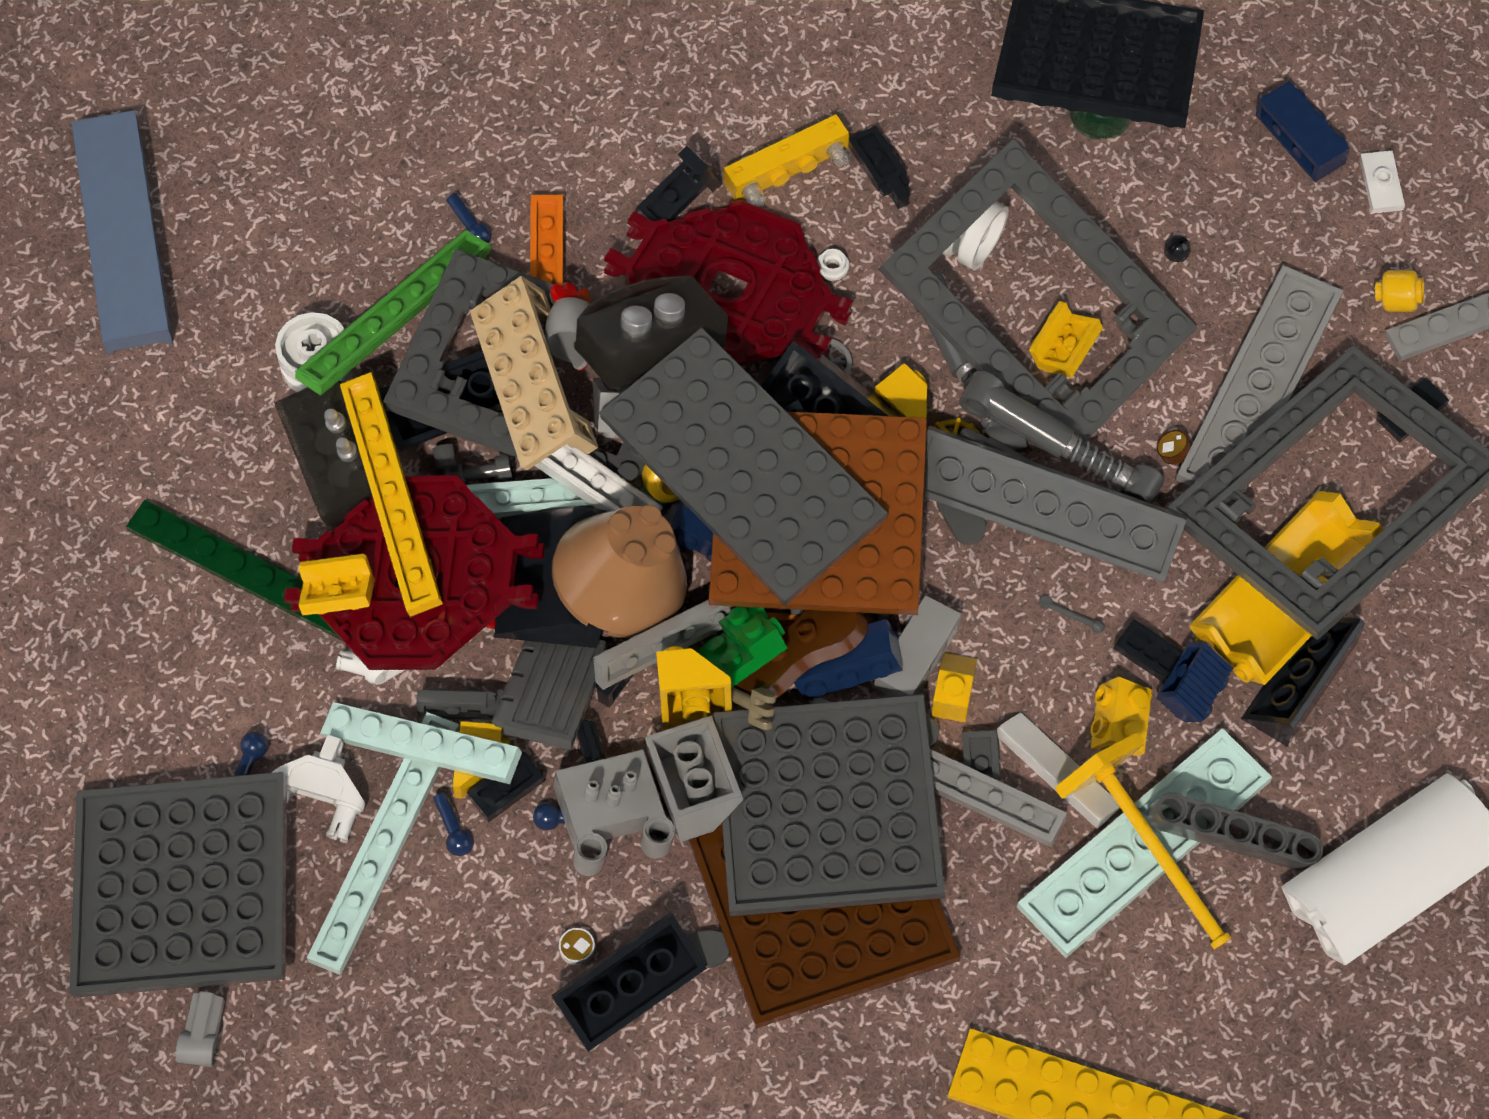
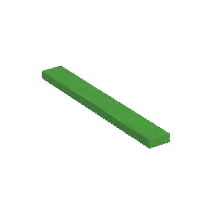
M465 229L295 370V379L319 395L325 393L430 304L455 249L484 259L490 253L491 245Z

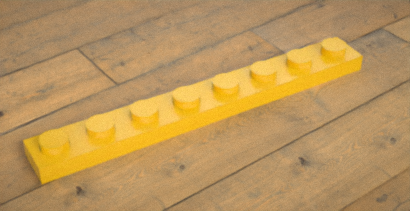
M370 372L340 384L404 605L411 617L440 606L443 602L375 377Z

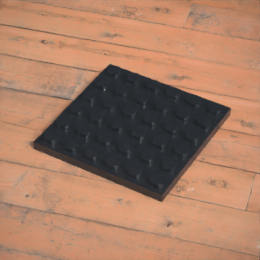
M1013 0L991 96L1007 101L1017 100L1033 103L1038 106L1047 105L1065 108L1074 112L1095 113L1103 117L1113 116L1130 119L1134 122L1161 124L1169 128H1185L1204 10L1144 0Z

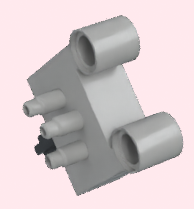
M583 720L577 738L586 764L555 771L553 783L574 849V868L585 876H593L603 869L607 853V843L605 840L643 831L640 841L643 853L654 859L664 857L671 850L675 826L665 816L644 750L606 758L594 722ZM658 833L664 836L665 840L656 841L650 835ZM585 850L594 851L598 856L595 858H587L582 854V852Z

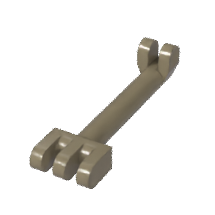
M732 687L731 701L749 710L748 723L763 730L772 729L773 721L767 717L774 715L775 708L769 704L775 703L776 694L761 687L753 689L750 695Z

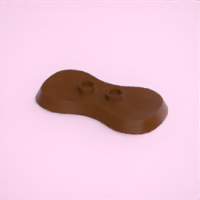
M805 610L791 626L784 630L785 634L781 636L788 649L734 687L750 695L753 689L762 687L775 693L776 698H778L803 673L812 667L841 657L855 649L867 634L868 623L866 617L861 612Z

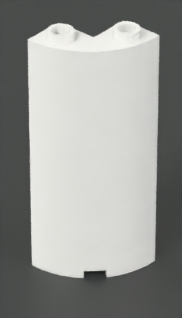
M1446 773L1281 886L1291 911L1296 917L1314 927L1320 944L1329 957L1343 965H1347L1489 866V810L1478 799L1474 789L1466 780L1462 779L1459 781Z

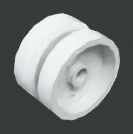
M996 201L942 254L950 257L958 252L959 263L974 271L980 268L1003 232L1009 208Z
M311 312L298 315L289 320L278 332L275 343L277 358L282 377L292 390L301 395L319 397L335 392L341 388L340 384L349 379L351 371L322 395H319L295 379V370L345 330L338 320L327 314Z

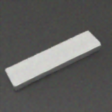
M568 444L535 465L596 509L609 512L629 506L644 507L645 505H653L660 511L663 509L662 505L596 459L575 447L571 448Z
M1021 712L997 728V737L1054 790L1059 783L1080 767ZM1097 782L1064 798L1097 829L1120 809L1112 795Z

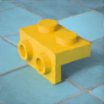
M1059 301L1052 313L1049 314L1046 323L1037 337L1032 341L1029 352L1039 369L1052 374L1061 373L1063 376L1072 378L1102 331L1103 326L1099 319L1072 314L1067 303Z
M365 554L300 562L298 569L303 580L299 608L302 616L370 607L375 579Z
M1119 676L1099 685L1095 694L1096 708L1094 721L1091 725V748L1100 750L1138 732L1145 744L1132 755L1140 756L1145 754L1152 690Z

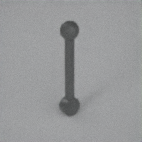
M1043 595L1039 598V606L1041 608H1050L1091 627L1095 633H1101L1105 628L1101 620L1093 621L1055 604L1048 595Z

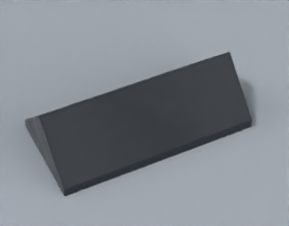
M483 350L443 365L442 370L445 371V376L448 379L456 380L457 376L467 380L460 399L498 413L503 412ZM390 386L379 389L382 403ZM385 410L394 443L399 451L448 433Z
M1343 617L1318 640L1311 636L1282 668L1263 685L1241 719L1288 747L1357 645L1365 625L1364 621L1358 618Z
M670 912L556 991L551 997L560 1013L589 1052L707 968L678 921Z

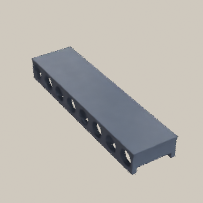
M136 111L71 121L102 342L107 355L114 354V351L156 343L166 342V344L173 343L142 136Z

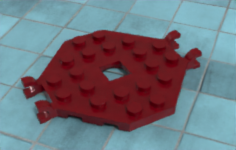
M742 200L730 202L728 207L714 211L706 208L686 213L685 218L670 222L667 219L651 221L633 211L627 222L631 226L627 232V237L642 240L631 258L626 257L617 250L610 248L604 257V261L607 262L604 273L613 277H618L621 274L625 276L637 306L645 307L651 312L652 324H659L654 319V305L658 296L665 293H673L683 298L685 301V313L682 323L671 327L661 325V328L666 332L661 350L668 353L674 351L700 328H703L740 366L783 355L792 341L801 340L806 341L828 358L830 354L828 347L831 344L832 338L817 335L813 332L825 311L836 322L845 326L852 313L849 310L853 305V300L833 295L828 284L824 283L820 274V267L812 250L808 248L804 240V233L800 224ZM720 271L748 282L740 297L726 299L711 293L709 288Z
M457 475L405 476L443 602L440 606L411 617L406 611L400 588H397L398 581L373 497L369 501L364 499L344 516L346 520L331 533L326 531L318 539L293 538L292 552L299 554L298 560L300 562L365 554L375 579L370 607L319 614L320 617L368 670H436L509 606L516 605L524 609L538 608L539 596L537 593H533V586H514L517 554L534 559L544 558L545 545L539 543V535L515 536L471 492ZM285 589L284 601L291 604L292 612H301L299 600L302 589Z

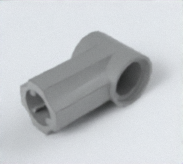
M209 992L193 993L185 1030L180 1032L177 1041V1063L211 1068L215 1066L216 1062L213 1061L215 1048L219 1049L220 1045L218 1031L225 1004L223 997Z

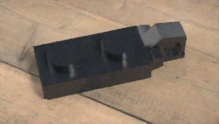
M877 126L849 137L850 150L876 190L880 191L883 197L889 195L898 209L909 205L910 193L906 188L909 185L906 177L907 172Z

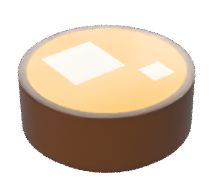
M1172 430L1165 433L1159 439L1156 449L1165 463L1174 465L1185 460L1192 443L1183 431Z

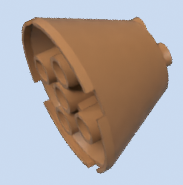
M653 505L624 507L577 522L560 539L552 560L554 586L564 606L581 623L586 626L590 623L599 629L605 630L608 636L632 638L635 635H639L659 625L661 622L675 617L685 600L687 576L674 532L668 521L661 515L660 510Z

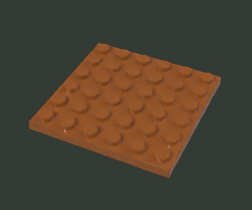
M787 412L888 513V518L786 606L713 533L709 605L918 615L927 418Z

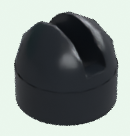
M1182 235L1170 237L1164 247L1165 256L1173 262L1185 261L1191 251L1189 241ZM1178 243H1181L1174 252L1171 250Z

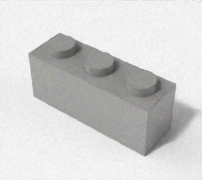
M925 595L919 605L918 615H907L905 622L908 624L904 631L896 632L899 639L903 671L890 674L884 678L875 679L874 690L887 697L919 695L959 630L962 614Z

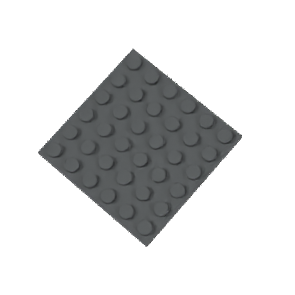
M924 695L774 707V715L767 717L773 721L772 729L763 730L748 723L749 710L714 712V724L743 797V801L722 822L730 916L945 898Z
M284 772L77 791L69 992L73 998L285 979L287 776Z

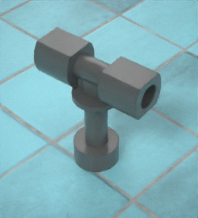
M443 444L433 448L438 475H457L466 485L467 482L497 476L500 482L514 480L509 454L495 456V463L465 469L463 463H457L453 444Z

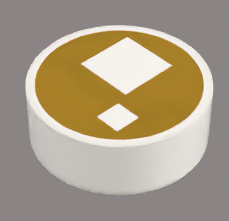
M582 928L567 930L559 940V951L562 959L571 965H583L590 961L595 952V943L592 935Z

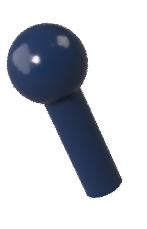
M457 193L450 195L446 202L465 228L474 236L488 243L492 237L490 228L486 224L475 220Z
M252 731L245 734L241 739L240 749L243 755L234 776L250 775L255 760L266 754L268 741L262 733Z
M446 792L434 796V802L449 834L446 839L448 851L455 856L468 854L474 846L473 836L467 830L461 829Z
M542 803L533 812V821L541 830H552L558 824H565L561 809H558L552 803Z

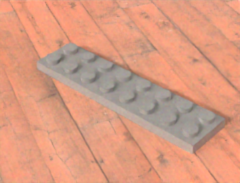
M1284 265L1282 266L1177 474L1176 481L1192 486L1292 399L1341 300L1344 290ZM1248 486L1241 491L1243 494H1245Z

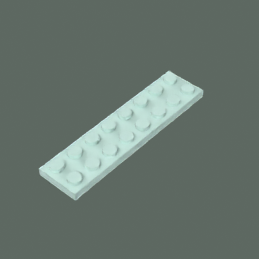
M1222 728L1136 801L1135 805L1175 863H1177L1200 842L1154 828L1147 818L1148 808L1154 801L1164 794L1177 793L1238 811L1271 782L1272 776ZM1162 804L1161 812L1163 816L1173 820L1174 813L1171 807ZM1123 812L1021 899L1017 904V908L1067 958L1165 874V872ZM1196 814L1195 822L1197 826L1206 830V819L1202 815Z

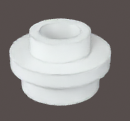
M828 249L817 259L821 277L826 280H840L848 273V258L840 250ZM829 263H836L839 267L832 269L828 268L827 265Z

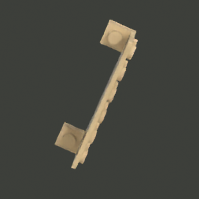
M520 276L473 308L470 314L520 466L525 470H529L566 444L571 448L579 449L587 455L596 450L598 445L590 422L569 409L540 322L544 323L547 320L550 311L545 291L523 276Z

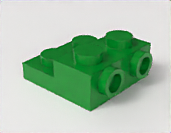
M736 607L719 621L724 632L708 640L705 646L696 652L728 675L732 688L788 648L781 637L785 634V631L775 617L769 619L763 608Z

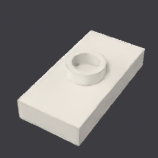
M1393 151L1360 154L1359 160L1371 214L1404 210L1405 203Z

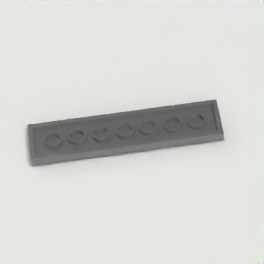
M929 426L927 429L923 497L1165 582L1187 521V516Z

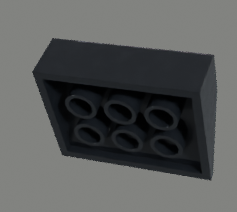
M804 340L792 341L761 385L782 408L799 400L804 411L808 413L902 417Z
M567 507L501 517L500 522L515 536L538 534L539 543L545 545L543 559L528 558L517 554L514 586H533V593H537L539 596L538 608L524 609L516 605L509 606L495 618L494 638L597 648L602 629L590 623L587 626L584 625L564 606L554 586L552 560L560 539L569 528L585 518L605 513L607 510Z

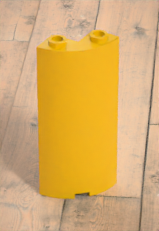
M1318 491L1264 548L1300 576L1306 568L1320 558H1324L1339 571L1384 529L1379 522L1356 519L1341 493ZM1322 574L1318 577V580L1323 584L1328 581ZM1239 575L1189 625L1192 632L1196 635L1195 642L1207 641L1233 666V671L1240 680L1246 683L1251 680L1265 685L1312 636Z

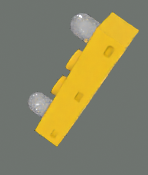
M837 114L724 167V184L735 201L746 199L749 204L761 208L766 203V194L763 190L772 185L779 187L784 185L791 176L799 172L809 173L817 167L818 163L828 158L836 167H846L851 161V155L847 150L849 149V132Z

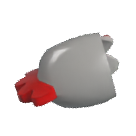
M566 282L562 286L554 284L550 287L554 304L545 322L544 335L550 353L553 356L571 362L574 369L582 371L589 363L595 364L597 358L596 341L604 342V337L599 329L600 307L597 303L591 302L590 294L586 289L582 288L577 291L571 282ZM579 339H586L591 348L588 351L579 353L575 350L574 342Z

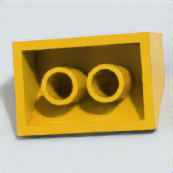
M673 646L656 652L663 731L708 716H712L714 721V712L732 711L731 680L728 675L692 648L684 649L679 646Z

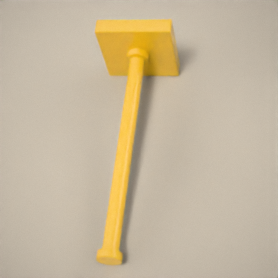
M1136 732L1096 753L1059 783L1055 790L1064 799L1096 781L1098 783L1103 782L1213 942L1210 945L1215 950L1232 937L1228 932L1224 933L1115 776L1117 772L1115 768L1145 744L1141 736Z

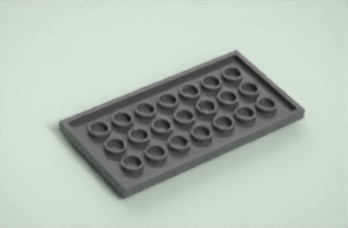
M703 328L695 332L599 412L600 418L784 606L888 518V513Z

